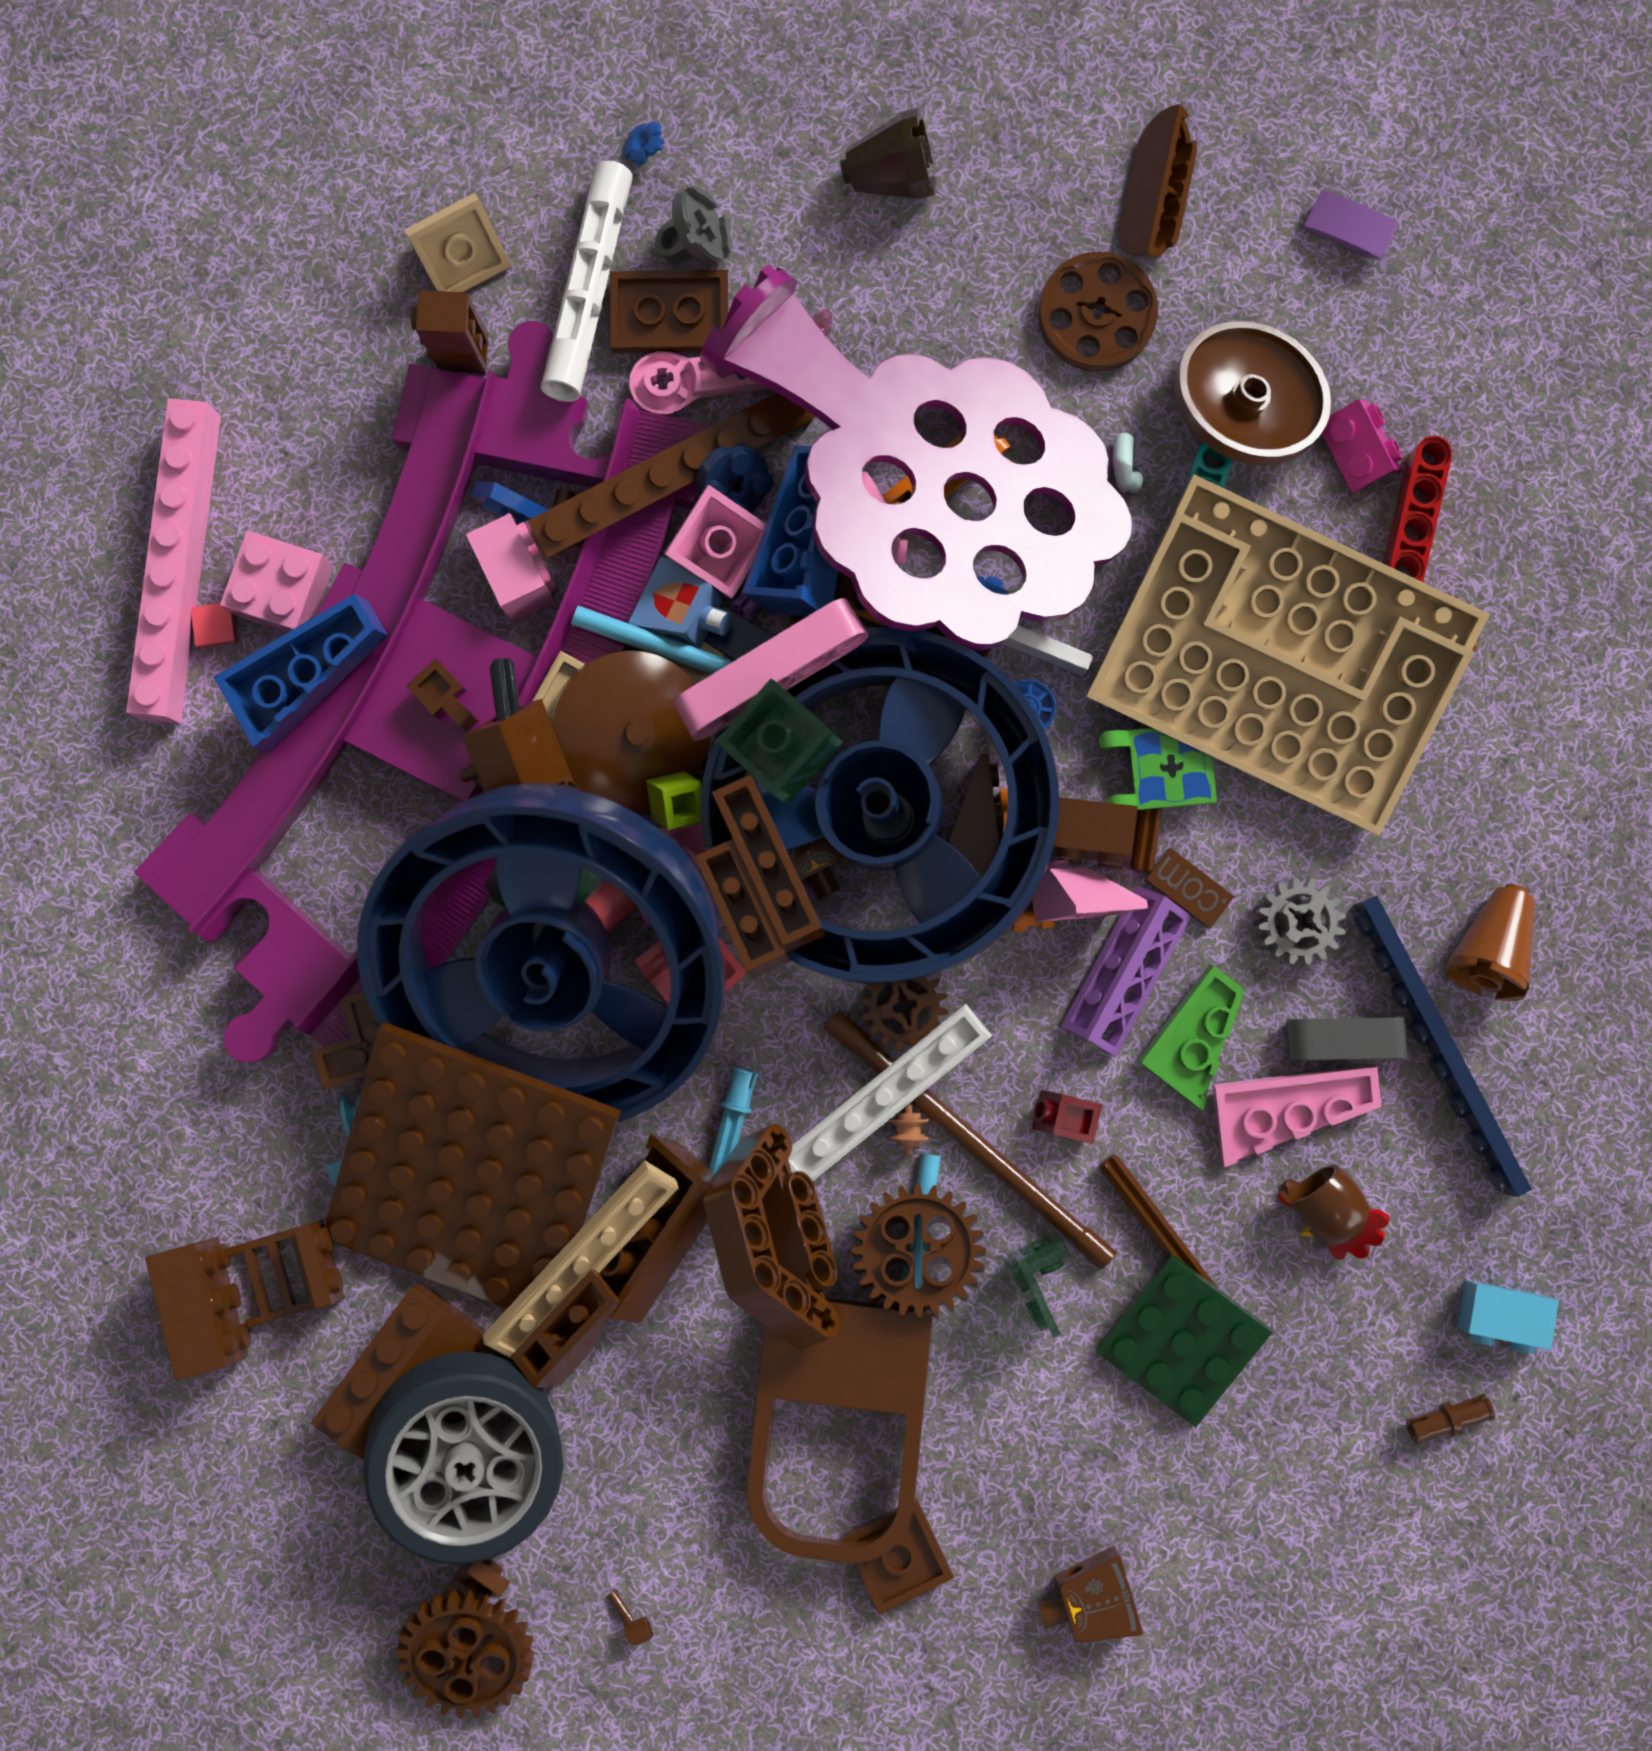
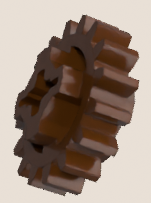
M926 976L911 980L926 990L927 993L917 995L907 989L905 981L890 983L892 996L887 1004L877 1006L879 994L889 983L878 984L877 986L866 984L865 988L872 995L871 998H862L860 1003L869 1006L870 1012L861 1016L862 1020H872L874 1023L868 1033L873 1035L880 1031L883 1034L880 1044L885 1046L890 1039L895 1040L896 1050L901 1051L904 1041H909L911 1047L916 1045L918 1038H924L930 1033L931 1028L935 1029L941 1024L937 1021L938 1016L948 1014L947 1009L939 1007V1001L947 998V994L936 993L934 988L940 983L938 978L930 982L925 979ZM898 988L901 989L902 995L905 996L907 1001H914L915 1008L911 1009L909 1013L910 1026H908L907 1020L901 1012L894 1013L893 1006L899 1003L898 996L900 994ZM931 1007L928 1021L918 1030L916 1022L918 1015L922 1009ZM891 1018L900 1023L904 1034L890 1031L883 1025L881 1020Z

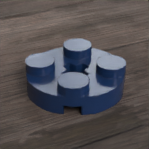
M735 443L738 447L729 449L725 446L715 449L705 458L697 471L695 482L699 486L698 496L694 494L695 502H697L705 487L710 485L743 509L752 513L760 505L764 496L771 491L774 483L773 477L768 473V465L765 459L743 443ZM731 478L737 480L732 489L727 485Z

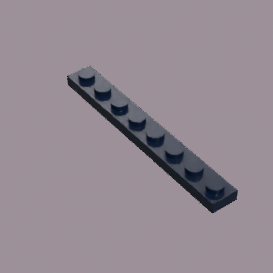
M1378 896L1369 897L1354 904L1353 907L1357 912L1353 915L1355 925L1363 936L1369 935L1376 949L1372 951V956L1378 968L1384 973L1388 971L1395 985L1391 987L1395 1001L1402 1009L1407 1007L1414 1021L1410 1024L1414 1037L1421 1045H1427L1433 1059L1429 1060L1433 1073L1439 1081L1443 1082L1445 1080L1452 1093L1448 1100L1453 1111L1459 1118H1465L1471 1129V1132L1468 1133V1139L1472 1147L1479 1155L1484 1154L1491 1167L1487 1170V1175L1497 1191H1503L1505 1195L1515 1197L1531 1191L1532 1188Z

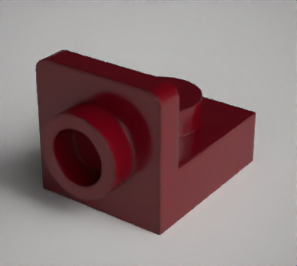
M1041 1090L1039 1099L1033 1109L1034 1120L1032 1129L1093 1144L1102 1104Z

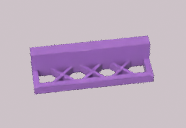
M1136 886L1133 893L1146 899L1148 908L1121 914L1061 1025L1063 1029L1091 1042L1114 1057L1120 1051L1191 918L1190 914L1167 897ZM1168 913H1171L1175 917L1167 932L1163 933L1162 924ZM1152 950L1153 958L1149 966L1143 968V959L1147 952ZM1133 985L1134 994L1130 1001L1124 1004V995L1128 987ZM1114 1021L1115 1029L1108 1042H1106L1101 1037L1108 1024Z

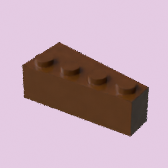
M654 1134L650 1135L645 1147L649 1149L645 1161L676 1179L679 1188L599 1273L620 1300L610 1317L611 1319L641 1323L708 1222L703 1196L716 1175L677 1141Z

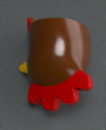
M1331 1164L1325 1166L1302 1182L1293 1179L1285 1180L1282 1184L1283 1191L1278 1192L1276 1195L1283 1204L1294 1210L1308 1224L1299 1234L1303 1237H1315L1326 1244L1335 1259L1343 1260L1347 1253H1351L1358 1259H1365L1370 1253L1369 1245H1382L1385 1239V1233L1381 1228L1388 1226L1389 1215L1380 1209L1370 1208L1359 1186L1338 1165Z

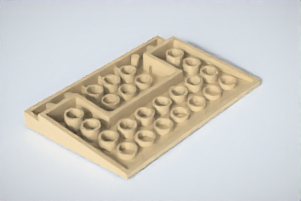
M1192 475L1086 697L1380 836L1475 652L1472 648L1490 614L1197 475Z

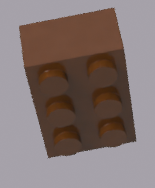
M219 1236L145 1257L175 1381L224 1368L248 1356L247 1348L251 1346V1336L246 1324L240 1323L237 1308L241 1306V1296L237 1285L230 1283L227 1268L231 1266V1256L227 1254V1245L220 1243Z

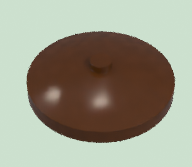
M1232 321L1212 326L1202 331L1190 342L1176 368L1174 392L1178 408L1184 420L1195 435L1205 444L1230 459L1253 465H1276L1291 461L1304 454L1315 443L1329 419L1331 409L1330 390L1321 367L1309 351L1299 342L1273 327L1248 321Z
M620 651L597 657L571 675L555 700L550 721L573 781L581 792L602 797L634 813L651 811L646 780L679 772H686L697 779L702 771L700 765L708 756L711 736L698 741L693 740L673 706L674 700L681 693L696 685L686 672L673 662L652 653Z

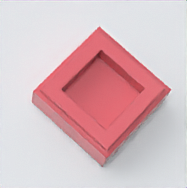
M220 603L192 607L191 617L194 642L197 648L238 643L235 615L220 606Z

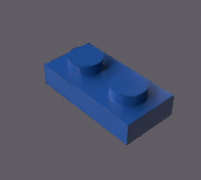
M476 481L471 493V497L484 503L483 510L499 517L510 513L513 518L517 519V525L522 522L525 523L529 519L548 510L496 482Z

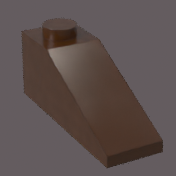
M591 1269L511 1355L534 1388L561 1385L588 1356L620 1300L596 1269Z

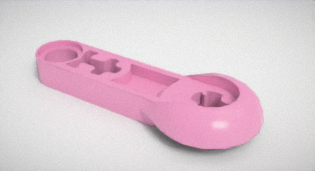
M657 351L641 358L632 369L629 382L633 399L643 410L665 416L680 412L685 406L696 399L770 389L747 377L739 380L737 374L734 373L722 379L703 364L700 357L688 358L663 351ZM658 376H666V381L672 379L671 382H668L667 389L659 390L658 384L652 385L657 383Z

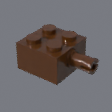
M1060 797L1059 825L1052 855L1056 856L1058 861H1069V865H1082V859L1095 860L1098 862L1099 868L1122 870L1123 864L1131 865L1138 806Z

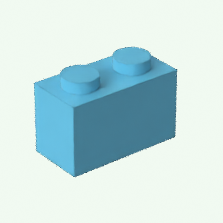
M1465 1280L1457 1329L1470 1334L1469 1341L1483 1345L1494 1346L1495 1339L1510 1342L1509 1349L1535 1354L1536 1347L1551 1350L1559 1300L1544 1295Z

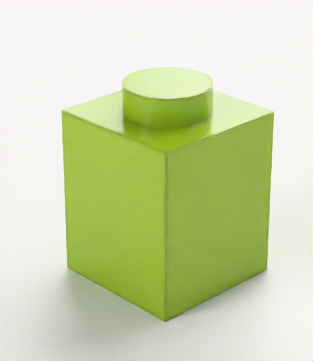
M686 772L646 780L651 817L654 821L668 830L701 822V781Z

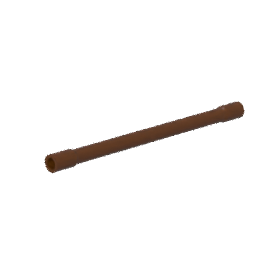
M838 1010L824 1026V1029L849 1051L856 1053L879 1074L895 1062L842 1011ZM928 1089L911 1101L1068 1238L1073 1246L1100 1270L1104 1269L1114 1258L1116 1250L1089 1227L1081 1224Z

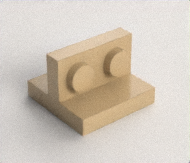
M475 193L404 230L437 291L464 292L512 266Z

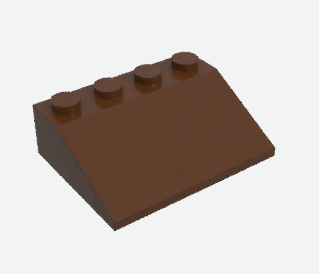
M421 1281L410 1288L314 1417L311 1424L343 1449L364 1460L368 1425L379 1400L395 1380L415 1365L439 1355L463 1351L488 1353L514 1362V1360L484 1345L483 1334L487 1330ZM476 1402L477 1407L481 1406L484 1402ZM452 1411L447 1413L442 1419L447 1423L453 1424L461 1421L464 1415L460 1412ZM426 1415L421 1417L419 1421H428ZM402 1438L398 1448L421 1456L428 1440ZM397 1468L400 1477L408 1472L406 1470Z

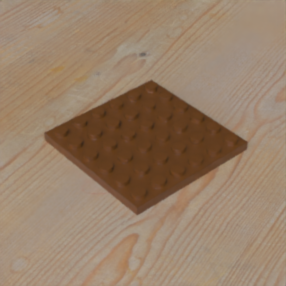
M384 1022L377 1032L324 1227L328 1229L332 1243L508 1308L583 1228L622 1110Z

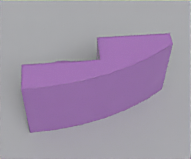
M1321 190L1304 227L1311 234L1342 243L1344 249L1381 261L1398 227V222L1365 205Z

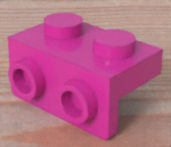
M1358 399L1330 415L1322 431V435L1351 493L1361 491L1389 474H1397L1403 470L1399 463L1403 459L1402 451L1394 438L1387 439L1381 427L1386 424L1380 408L1376 403L1370 405L1368 401Z

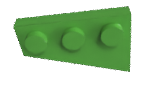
M1208 965L1137 1062L1196 1108L1204 1112L1208 1100L1206 1095L1212 1077H1216L1220 1062H1218L1226 1037L1230 1036L1245 990L1217 967Z

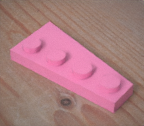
M1373 1064L1212 1085L1218 1143L1223 1167L1238 1162L1237 1160L1254 1153L1258 1155L1273 1149L1272 1146L1293 1138L1297 1140L1310 1135L1311 1131L1324 1126H1333L1381 1107L1377 1066Z

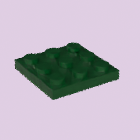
M1170 1253L1096 1347V1352L1194 1427H1197L1270 1337L1272 1330L1268 1325Z

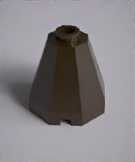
M919 107L901 112L846 149V159L840 160L845 184L851 183L854 191L861 193L917 199L935 195L936 179L935 176L929 178L927 169L931 167L930 163L933 164L925 123L923 119H920Z

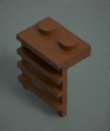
M323 1219L226 1248L228 1256L244 1252L260 1311L259 1316L245 1320L247 1328L311 1308L325 1307L345 1298L343 1279L339 1269L336 1267L332 1253L331 1236L328 1229L324 1227ZM290 1237L308 1301L298 1304L294 1300L279 1241ZM264 1245L268 1247L284 1308L275 1311L271 1309L255 1248Z

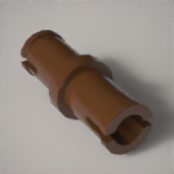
M1480 1394L1477 1397L1453 1405L1450 1402L1440 1404L1438 1410L1406 1419V1426L1412 1441L1416 1445H1420L1423 1442L1446 1434L1452 1437L1460 1435L1464 1428L1488 1420H1494L1495 1412L1490 1399L1486 1398V1394Z

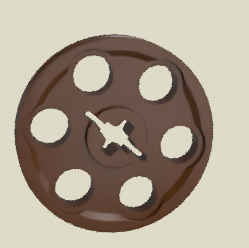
M1108 252L1084 253L1060 265L1048 279L1039 305L1040 329L1050 349L1067 364L1094 372L1117 369L1134 360L1147 346L1158 318L1157 296L1147 275L1132 261ZM1103 267H1112L1118 272L1119 280L1114 284H1105L1099 279L1098 271ZM1071 275L1078 278L1082 285L1080 291L1072 294L1065 292L1060 286V281L1065 276ZM1131 294H1139L1145 298L1147 307L1140 312L1131 311L1127 307L1125 299ZM1096 304L1103 305V312L1106 313L1100 319L1093 318V311L1090 310L1094 309ZM1055 312L1066 313L1070 317L1071 325L1064 330L1055 329L1050 324L1049 317ZM1122 330L1130 331L1136 337L1135 346L1127 349L1121 348L1115 341V334ZM1084 339H1090L1097 344L1098 353L1090 358L1084 357L1078 352L1077 343Z

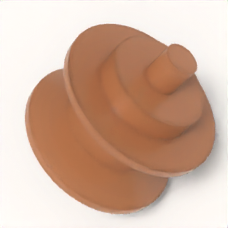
M912 1105L905 1106L904 1113H897L896 1119L888 1120V1122L896 1125V1134L889 1137L888 1140L896 1141L897 1146L905 1147V1154H913V1146H921V1140H929V1137L921 1134V1125L928 1122L929 1119H921L920 1113H912Z

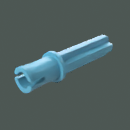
M733 1066L725 1101L720 1103L725 1108L709 1169L715 1175H717L737 1146L746 1113H752V1108L749 1106L759 1074L756 1071Z

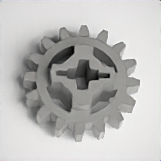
M1293 878L1289 880V890L1282 882L1275 885L1274 889L1277 896L1270 893L1265 894L1262 899L1268 904V907L1256 909V914L1264 918V923L1256 925L1255 930L1265 931L1267 935L1260 944L1262 946L1269 944L1274 946L1271 953L1273 958H1278L1283 953L1286 954L1285 961L1287 965L1295 964L1298 957L1302 966L1311 965L1312 955L1318 961L1327 959L1324 949L1337 950L1339 945L1333 940V937L1345 935L1346 932L1337 926V921L1346 918L1345 913H1336L1334 909L1341 902L1340 898L1329 900L1326 897L1330 890L1328 886L1315 890V879L1306 880L1303 887H1301L1299 879ZM1295 895L1308 897L1301 905H1295L1293 902L1285 900ZM1321 911H1323L1325 916V926L1322 925ZM1304 914L1306 916L1304 924L1307 928L1297 930L1295 927L1298 921L1294 916ZM1275 916L1280 919V934L1276 930ZM1302 938L1315 944L1307 949L1293 947Z

